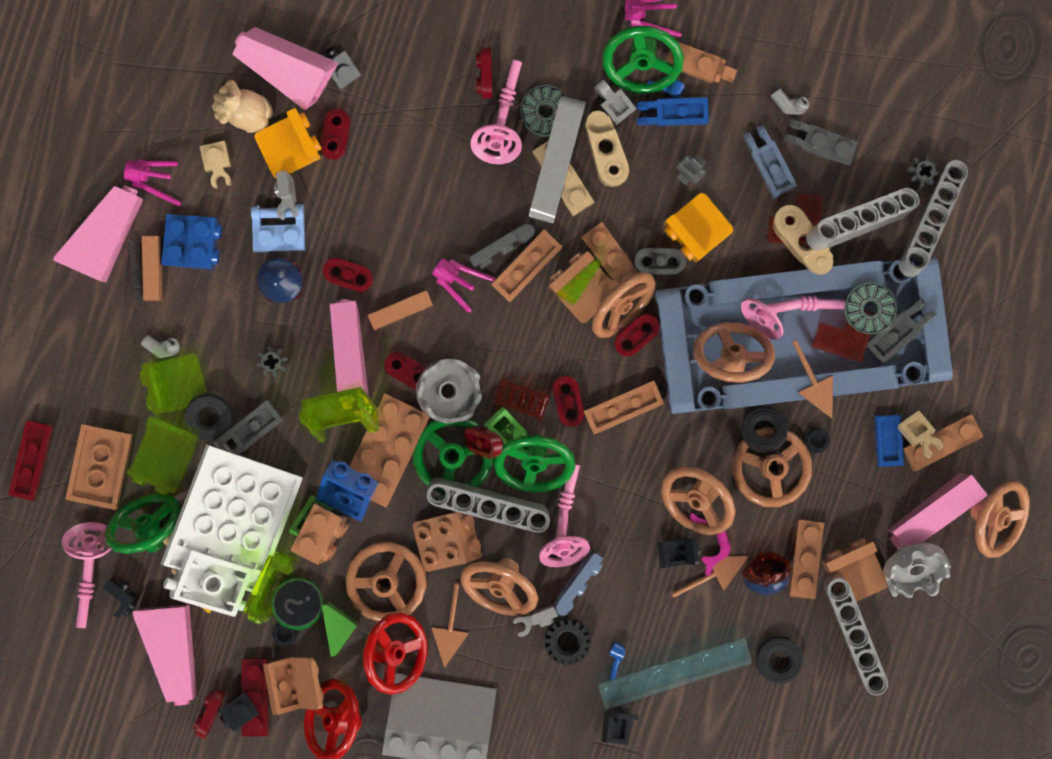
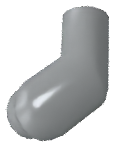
M781 88L771 95V98L785 114L800 115L805 113L809 107L807 98L789 99Z
M147 335L141 343L144 348L158 358L173 356L180 349L179 341L175 338L158 342L150 335Z

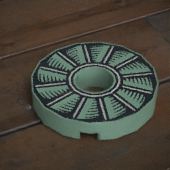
M550 85L537 86L530 90L523 98L520 108L521 119L525 127L538 136L549 137L560 97H567L566 94L557 87ZM542 105L552 107L553 114L550 117L544 118L540 116L538 110Z
M873 282L862 283L849 292L850 294L844 303V316L849 325L857 331L866 334L879 333L887 329L894 321L897 312L896 300L892 292L885 286ZM873 301L877 309L873 315L868 316L864 313L863 307L866 302Z

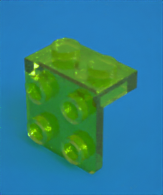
M189 354L157 363L141 364L140 379L143 386H147L149 395L146 396V404L149 411H153V415L185 409L193 398L207 393L199 358L196 354Z

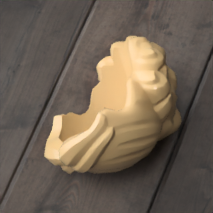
M228 80L219 89V93L214 95L215 102L212 105V109L215 112V118L221 124L229 122L248 133L259 132L267 128L269 119L273 114V108L263 95H259L251 90H239L233 80Z

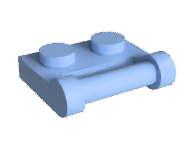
M295 204L298 209L295 225L265 226L261 225V218H279L277 208L252 206L253 252L305 251L304 205ZM291 209L285 211V217H294L291 214Z

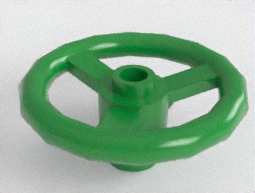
M637 25L623 29L610 38L603 50L602 65L608 78L618 87L632 93L649 94L661 91L677 80L683 70L684 55L679 42L668 32L654 26ZM634 37L631 43L630 60L618 69H615L612 63L615 49L626 39ZM655 39L662 41L670 48L674 57L673 64L656 56L657 43ZM652 67L668 74L661 80L649 85L646 83H634L624 79L635 69L649 70Z
M468 419L454 423H442L432 420L426 425L413 451L414 467L418 477L426 486L434 479L427 472L423 462V448L426 441H430L440 451L439 459L442 465L445 466L443 478L453 481L455 469L464 463L466 456L475 453H472L467 446L462 447L458 443L447 444L434 431L447 425H460L464 428L480 426L476 421ZM452 450L458 454V458L455 460H450L448 457V453ZM483 457V463L479 472L469 482L464 484L479 487L488 477L493 465V458ZM436 487L433 489V491H436L443 495L446 492L441 487Z
M536 434L521 436L508 441L502 446L501 455L496 456L493 461L497 476L506 485L516 490L530 493L548 492L560 488L571 479L576 468L574 455L565 444L554 438ZM548 448H550V449H552V450H554V451H556V452H558V453H556V454H548ZM507 455L522 460V467L526 470L524 481L511 476L506 471L504 461ZM548 464H565L563 473L555 479L534 483L537 473L544 471Z
M160 493L147 495L129 502L109 520L104 532L106 545L115 552L125 554L145 550L152 553L160 550L165 545L163 540L169 537L175 528L181 512L180 502L171 495ZM163 504L153 514H142L135 519L127 517L145 505ZM172 511L169 521L161 529L160 521ZM117 527L132 530L137 538L136 542L122 543L116 540L115 532Z

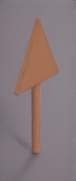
M793 340L792 343L813 384L798 393L832 418L833 376L817 382L797 340Z
M749 556L724 558L712 568L713 572L710 575H706L672 592L671 596L676 597L715 576L724 591Z
M458 582L454 584L448 629L431 627L444 668L469 634L468 632L453 630L459 591Z

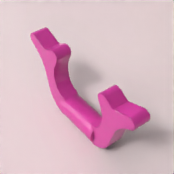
M694 513L690 514L693 522L708 524L707 520L697 517ZM726 531L716 534L720 546L719 554L714 557L703 556L701 558L706 564V575H710L714 565L726 558L730 553V544Z

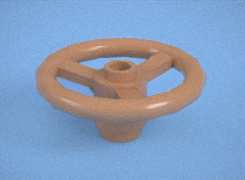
M637 273L628 277L620 284L616 280L606 278L597 286L595 292L598 295V299L602 302L592 322V331L597 337L609 338L620 333L644 311L654 294L656 284L650 273ZM640 283H645L644 285L629 291V289H631L633 286ZM640 297V299L638 300V302L635 304V306H634L633 309L631 310V308H632V306H633L632 301H633L634 299ZM610 310L611 315L607 328H603V320ZM628 313L624 318H622L621 320H619L621 314L624 315V314Z
M723 322L711 325L699 333L693 344L694 358L700 368L712 377L726 382L744 383L758 379L770 371L775 361L774 346L767 335L757 328L743 323ZM730 332L752 337L761 344L764 352L747 351L744 346L733 342ZM718 334L723 345L719 359L710 363L704 355L703 347L708 339ZM747 362L762 363L755 369L744 372Z
M763 427L755 430V433L761 438L771 437L775 432L774 427ZM788 431L786 441H789L791 444L779 455L770 454L764 458L747 453L746 451L749 446L745 443L744 439L738 444L732 458V476L738 490L749 501L762 507H781L794 502L806 491L812 477V458L805 443L795 433ZM799 452L802 460V475L798 484L789 493L783 495L781 479L788 473L787 462ZM742 462L758 467L761 474L770 480L772 497H765L755 493L746 484L742 474ZM771 462H774L776 464V470L774 472L769 471V466L771 465Z
M682 466L672 469L663 478L661 494L664 505L671 516L682 526L696 533L714 535L725 532L733 524L736 513L733 497L726 486L713 474L700 468ZM686 476L698 479L689 491L671 490L672 483L677 478ZM718 495L725 507V515L721 521H719L712 508V503ZM674 501L688 502L693 509L702 511L708 524L693 522L692 519L678 508Z
M1006 481L1000 484L986 499L981 500L971 508V517L976 521L975 542L978 551L987 558H998L1007 553L1018 541L1025 528L1029 515L1030 498L1027 488L1019 481ZM1009 491H1015L1019 498V508L1009 509L1003 506V495ZM1016 520L1009 536L1000 545L994 547L998 531L1007 528L1011 521ZM986 527H987V528H988V534H987V537L985 538V535H986Z
M391 541L373 543L360 550L350 562L345 578L347 595L354 608L366 618L377 622L388 614L403 612L411 615L422 602L427 587L426 573L418 556L406 546ZM379 552L396 553L387 569L379 571L374 577L356 578L359 567L368 557ZM404 559L410 562L416 574V589L407 605L396 590L399 585V579L396 574ZM388 578L390 586H383L381 580ZM356 588H372L377 596L389 597L397 611L382 613L369 608L362 602Z
M503 558L498 563L487 561L475 562L462 570L460 581L464 591L481 606L499 614L510 616L526 615L536 608L538 602L536 589L525 576L520 574L519 565L514 560ZM478 572L492 573L491 577L487 579L471 578L473 574ZM516 583L526 592L528 597L527 602L523 605L513 592ZM476 588L489 589L495 597H504L509 605L489 600Z

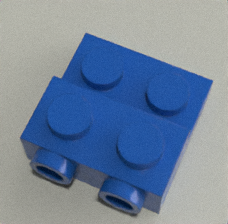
M166 214L161 265L214 270V266L219 263L220 251L216 249L217 239H221L222 224H219L217 218Z
M332 459L323 475L316 500L362 522L379 482L367 473H359L351 469L345 462H337Z

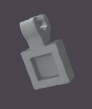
M604 80L595 86L597 93L605 100L600 107L607 116H610L615 125H618L636 110V107L621 89L614 93Z
M286 171L276 173L277 182H274V189L277 197H280L282 202L277 207V215L281 220H285V211L291 209V214L294 217H298L293 177Z
M554 604L529 615L518 616L513 619V623L523 622L525 624V629L518 632V636L523 637L530 632L532 625L539 624L540 627L554 623L553 618L558 616Z

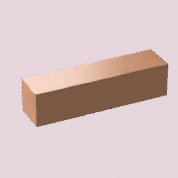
M142 236L144 301H163L161 237Z
M426 290L369 314L368 318L373 329L376 331L433 306V303Z

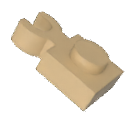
M221 141L199 146L205 171H213L211 185L215 189L218 188V178L224 177L226 185L230 186L232 183L231 177L224 169L232 167L226 142Z
M920 411L914 413L898 426L899 431L913 447L921 444L924 456L929 459L933 455L929 446L933 445L939 451L944 447L940 439L931 436L935 429Z

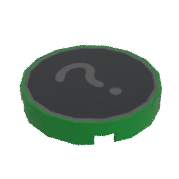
M294 578L287 580L277 587L272 596L274 617L286 628L288 627L293 630L309 628L318 621L321 615L323 605L321 592L314 583L306 579Z

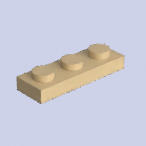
M548 142L532 151L541 167ZM569 164L561 199L573 217L595 202L571 164Z

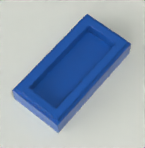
M900 414L874 416L877 467L904 466L902 433L898 429L899 424L902 423Z

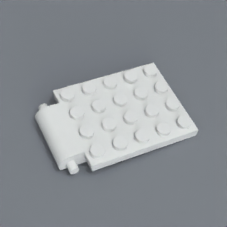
M206 444L161 561V565L177 569L174 579L166 578L163 585L164 588L170 589V598L232 617L236 616L238 610L246 612L249 602L242 600L245 590L259 594L303 478L299 475Z

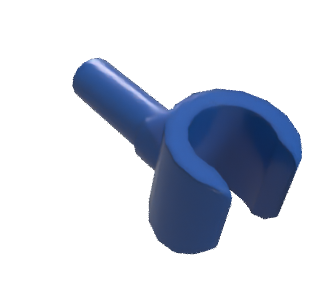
M649 80L647 85L653 83L654 81ZM676 80L670 86L664 88L663 91L673 98H678L685 88L683 83Z
M614 642L609 651V655L615 658L609 676L611 680H615L618 667L625 655V647L617 642Z

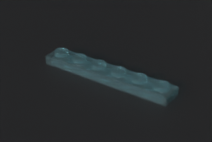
M743 637L598 683L605 710L751 664L752 660Z

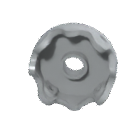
M442 359L431 363L423 370L416 385V396L420 408L427 416L442 423L468 420L473 416L474 410L482 398L479 386L480 376L475 369L460 360ZM449 383L453 386L454 393L450 398H445L441 390L445 384Z
M918 543L900 547L887 560L883 571L893 597L901 593L907 598H912L914 592L918 589L924 590L929 596H936L940 589L941 580L950 577L949 568H951V565L942 548L931 543Z

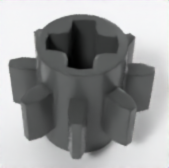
M688 154L676 168L681 172L677 178L685 185L690 181L696 185L708 172L703 167L707 161L699 154L695 158Z
M925 156L922 162L918 158L913 159L912 161L915 166L906 169L907 172L911 173L912 177L909 179V182H917L918 188H922L924 182L932 186L934 184L932 178L940 175L939 172H936L935 168L938 162H930L929 156ZM926 168L928 172L921 176L919 172Z
M268 346V353L258 354L262 360L256 366L265 369L263 372L264 376H267L271 371L274 378H278V371L287 372L284 362L288 361L289 358L281 356L282 348H279L274 353L272 347ZM271 356L279 360V363L275 364V369L267 365V362L271 360Z

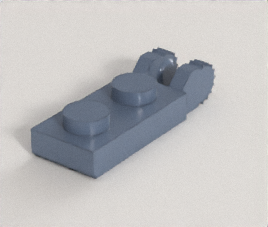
M760 125L757 127V132L765 146L758 149L749 132L743 134V138L774 199L796 188L797 184L776 143L771 140L765 127Z
M594 549L589 552L557 596L554 607L558 615H567L572 610L575 596L580 597L588 586L586 581L591 575L595 576L602 568L603 563L601 561L603 557Z

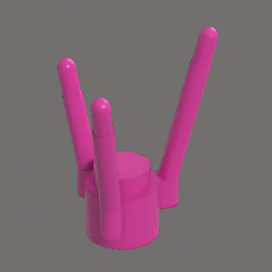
M626 0L625 20H631V26H654L668 32L672 36H682L680 32L640 20V18L646 17V10L675 9L677 4H646L662 0Z
M138 159L137 162L129 160L126 163L124 179L132 181L133 187L146 190L177 206L181 205L179 200L143 183V181H148L149 176L165 179L171 178L170 174L151 171L147 166H177V161H146Z
M442 258L432 275L437 277L438 280L436 282L443 286L470 313L471 308L447 283L452 284L455 280L469 290L474 289L473 285L458 276L459 271L457 269L494 282L497 278L459 264L453 259L448 261Z

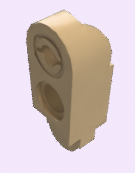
M594 111L588 116L585 128L597 175L605 186H619L628 177L629 165L610 116H607L602 111ZM603 141H607L612 145L613 150L609 153H602L598 145ZM610 167H617L619 172L616 175L610 174Z
M786 205L780 208L773 220V229L776 235L811 273L817 275L828 273L833 266V255L829 251L830 248L817 251L811 247L808 249L802 248L798 243V239L806 237L808 232L814 227L800 208L793 205ZM787 216H790L791 219L794 221L793 225H787L785 223V218Z

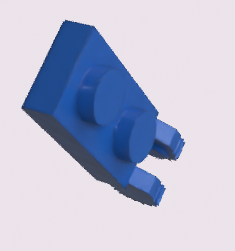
M707 97L657 99L656 101L636 103L637 110L656 109L657 117H641L637 119V125L709 124Z

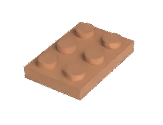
M81 424L65 500L118 510L134 434Z

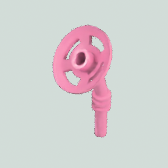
M512 60L505 88L501 89L503 93L500 94V97L502 99L498 100L500 106L495 124L478 128L471 137L473 153L481 160L491 164L509 163L515 160L521 152L522 142L519 135L511 128L505 126L509 107L513 106L511 101L515 99L513 95H516L514 90L522 66V62ZM484 132L481 142L478 143L479 135ZM504 140H508V143L504 146ZM512 141H515L514 149L511 152H509L508 150L512 145ZM488 147L493 151H499L500 155H493L484 150Z
M802 295L800 298L765 305L756 299L748 298L742 302L741 310L745 319L752 327L760 330L769 339L777 340L783 335V326L777 317L778 312L799 308L801 311L805 309L806 311L844 309L845 299L817 298V296H812L811 298V296ZM751 303H754V304L757 305V306L755 307V309H754V308H750V304H751ZM775 324L779 327L777 331L774 329Z
M575 464L576 468L571 479L565 483L564 490L560 492L562 497H559L561 502L557 504L559 506L556 539L546 544L539 552L541 563L549 567H564L577 563L586 557L590 550L586 539L566 536L569 509H572L570 504L574 502L572 498H575L573 492L580 465ZM554 554L562 558H551L548 556Z
M86 522L75 525L62 538L63 549L68 555L77 559H84L82 582L79 583L81 588H78V591L81 593L77 595L80 598L76 620L77 628H86L89 603L90 599L93 598L91 593H94L92 587L95 586L92 583L94 559L107 554L111 550L109 546L104 549V532L107 526L101 523ZM95 531L102 534L97 537L92 534L85 535V532ZM76 536L73 547H69L70 541Z

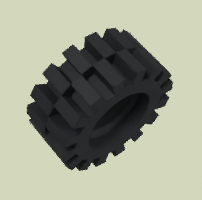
M565 617L561 620H556L546 631L545 649L548 656L555 663H561L563 666L572 664L573 666L579 661L582 662L584 657L588 655L589 648H591L588 629L581 621ZM564 632H572L578 639L577 646L571 651H564L558 646V637Z

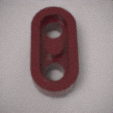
M481 47V53H476V68H481V78H476L477 94H482V99H492L491 47Z
M341 109L329 111L324 119L320 144L321 152L327 159L332 161L341 159L347 150L351 120L348 114ZM336 117L342 120L338 126L333 125V119ZM332 142L337 143V149L334 151L328 148Z
M332 258L323 267L325 279L332 284L357 292H365L373 285V274L364 266L339 258ZM335 267L341 269L339 276H333L332 270ZM359 275L365 276L363 284H358L356 281Z
M648 314L638 317L616 337L614 342L616 352L623 357L635 355L659 333L660 325L658 320ZM643 323L650 324L651 330L649 332L642 331ZM624 340L631 341L632 346L630 349L623 348L622 342Z
M400 352L389 354L384 362V368L390 376L416 390L417 382L414 380V376L417 373H422L426 368L425 366ZM395 360H400L402 363L401 368L398 370L392 367V363Z
M560 377L553 385L558 417L565 426L574 427L580 424L584 417L579 386L572 377ZM563 384L570 386L571 390L568 394L561 392ZM573 409L576 412V416L573 419L567 418V410Z
M473 426L465 430L464 440L467 448L472 453L488 459L501 455L503 440L494 431L480 426Z
M216 689L214 693L211 691L208 693L203 704L207 707L203 716L199 714L193 726V729L197 730L195 736L206 739L223 704L226 692Z

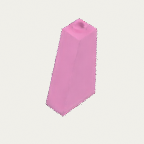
M257 27L252 28L248 32H241L235 40L237 46L233 55L304 110L318 101L338 65L334 60Z
M126 185L122 189L114 186L55 255L53 260L106 283L143 202L142 198L136 196L138 191Z
M349 299L338 300L336 303L330 304L337 392L344 407L369 404L359 310L356 301Z
M958 473L889 528L888 531L892 535L889 539L897 549L905 545L922 543L988 495L972 475Z
M189 604L140 608L133 611L134 620L166 702H174V705L190 704V700L197 696Z

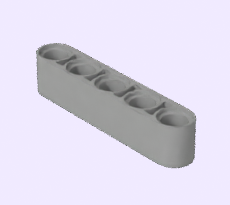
M565 96L560 97L529 212V217L554 223L586 104L584 101Z
M952 160L936 179L899 261V270L907 277H915L929 263L968 175L967 166L962 161ZM949 172L954 173L957 179L952 178ZM939 193L944 194L947 197V201L941 199ZM929 215L935 216L938 222H933ZM919 236L926 238L928 244L922 243ZM909 258L915 259L918 266L912 265Z
M904 188L825 218L808 232L806 236L807 243L812 249L821 251L901 220L918 207L920 203L919 196L914 190Z
M434 478L427 486L428 501L437 507L532 532H543L550 524L547 508L539 503L444 478ZM436 487H441L446 492L443 496L438 497L433 495L431 491ZM460 494L470 496V500L466 503H460L456 498ZM486 500H491L495 503V506L490 510L484 509L481 505ZM510 507H517L520 510L516 516H510L506 511ZM540 513L544 515V519L539 523L533 522L531 517L534 514Z
M832 573L825 578L824 589L861 682L871 695H881L887 690L888 681L851 587L844 576L839 573ZM835 582L843 583V588L839 592L831 591V586ZM844 606H852V612L849 615L844 616L840 614ZM853 630H862L860 637L856 639L850 638V633ZM863 653H870L871 657L868 661H859V657ZM873 676L880 677V681L876 685L868 684Z

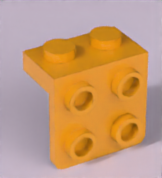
M296 108L286 112L287 118L257 132L254 136L274 178H276V173L286 171L290 174L321 159L318 151L322 148L316 136L311 137L307 130L311 125L305 113L300 114Z
M704 193L697 195L663 223L666 227L664 231L672 241L677 240L682 246L680 250L689 261L693 259L695 263L733 232L732 225Z

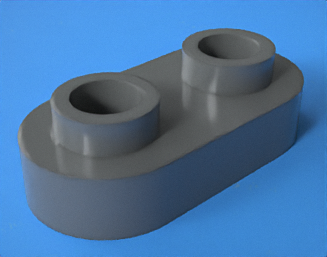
M644 248L634 258V265L639 272L654 275L678 274L684 269L686 264L684 254L680 250L673 248ZM644 257L651 259L650 266L643 265L642 259ZM675 258L677 265L674 267L669 266L668 259Z

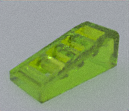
M598 259L592 261L559 290L556 296L571 306H575L600 268L601 261Z

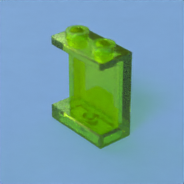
M361 387L302 400V410L299 411L300 421L320 443L326 442L325 430L327 428L358 421L363 424L369 433L379 431L378 409Z
M149 416L145 425L148 428L131 468L127 469L126 474L132 476L131 481L143 486L149 483L156 486L154 489L156 492L169 496L170 493L178 492L200 438L184 428L155 416Z
M278 551L268 555L242 611L248 614L247 618L261 624L262 621L267 623L274 617L273 611L264 607L263 602L277 572L280 571L287 575L291 574L296 570L299 563L298 560Z

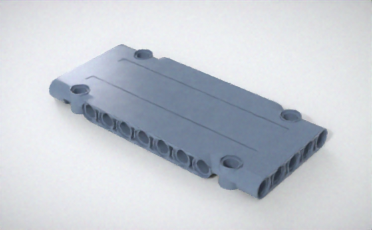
M931 256L927 266L915 277L903 275L901 279L896 278L893 274V269L896 265L899 266L900 260L890 262L874 261L833 266L824 275H817L809 270H800L656 290L671 414L806 400L798 392L813 384L792 343L793 340H797L817 382L833 376V396L952 380V364L937 257ZM909 259L912 265L918 266L915 259ZM873 282L885 286L892 292L896 300L897 312L895 318L903 311H907L922 298L926 304L912 316L913 319L918 323L928 312L934 310L937 314L929 324L922 328L923 331L885 364H882L867 346V343L879 333L866 334L854 329L845 318L844 309H816V311H806L805 309L801 311L799 308L778 312L777 317L783 326V335L777 340L769 339L774 346L775 361L770 371L752 381L744 383L726 382L714 378L702 370L694 358L693 344L699 333L711 325L723 322H736L751 326L741 310L742 302L748 298L756 299L765 305L800 298L802 295L811 296V298L812 296H817V298L846 300L850 294L849 292L854 287L862 283ZM697 290L701 293L702 300L700 303L694 304L690 301V291ZM873 301L866 302L863 307L864 313L868 316L873 315L877 309ZM754 303L750 304V308L755 309V307L757 306ZM775 324L774 329L777 331L779 327ZM730 332L733 342L744 346L747 351L764 352L761 344L752 337ZM718 334L708 339L703 347L704 355L710 363L719 359L723 345ZM747 362L744 372L753 370L762 363ZM910 366L917 372L916 378L913 381L909 380L906 376V370ZM705 391L712 392L715 397L713 404L710 406L705 405L701 400L702 394Z

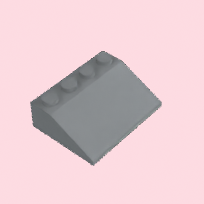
M396 673L394 684L400 683L408 675ZM419 677L416 683L405 692L392 695L382 755L406 759H486L497 688Z

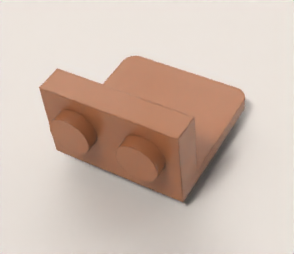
M588 251L584 255L581 252L577 253L569 261L571 266L565 272L561 269L550 278L552 283L549 285L550 290L581 323H586L595 315L602 303L595 292L596 288L604 279L609 278L594 262L595 258Z
M314 504L290 551L317 565L331 560L337 550V547L334 545L337 538H342L348 529L349 524L346 523L348 517L345 515L338 516Z
M453 512L417 521L413 524V531L425 571L429 572L466 564L482 557L481 544L476 536L473 516Z
M864 538L850 544L851 547L843 551L837 549L826 555L827 558L821 560L827 575L839 573L844 576L851 587L856 602L888 586L875 555V552H877L873 541L865 540ZM835 582L832 585L835 592H839L843 588L842 582Z
M287 657L263 664L272 715H279L296 709L317 710L323 707L324 695L319 686V668L313 657Z

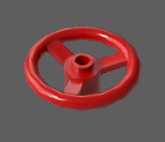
M403 612L388 614L374 625L367 636L364 646L363 668L368 681L377 691L389 695L405 692L416 683L424 670L428 656V643L423 626L414 616ZM403 623L414 631L416 638L402 643L401 641L390 639L384 629L391 624ZM417 650L418 654L415 665L408 677L400 683L394 684L396 666L403 662L406 653ZM374 662L385 665L383 681L377 676Z
M331 678L319 685L323 695L331 689H337L345 696L343 703L339 707L328 708L323 704L321 709L305 710L304 736L309 750L317 759L342 758L351 748L357 731H359L362 724L354 690L345 681ZM315 713L322 717L324 729L328 732L325 750L319 746L315 737ZM345 734L342 743L336 748L338 736Z

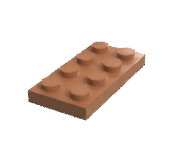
M385 393L351 462L350 468L359 473H367L379 482L371 501L387 508L430 417L423 411Z

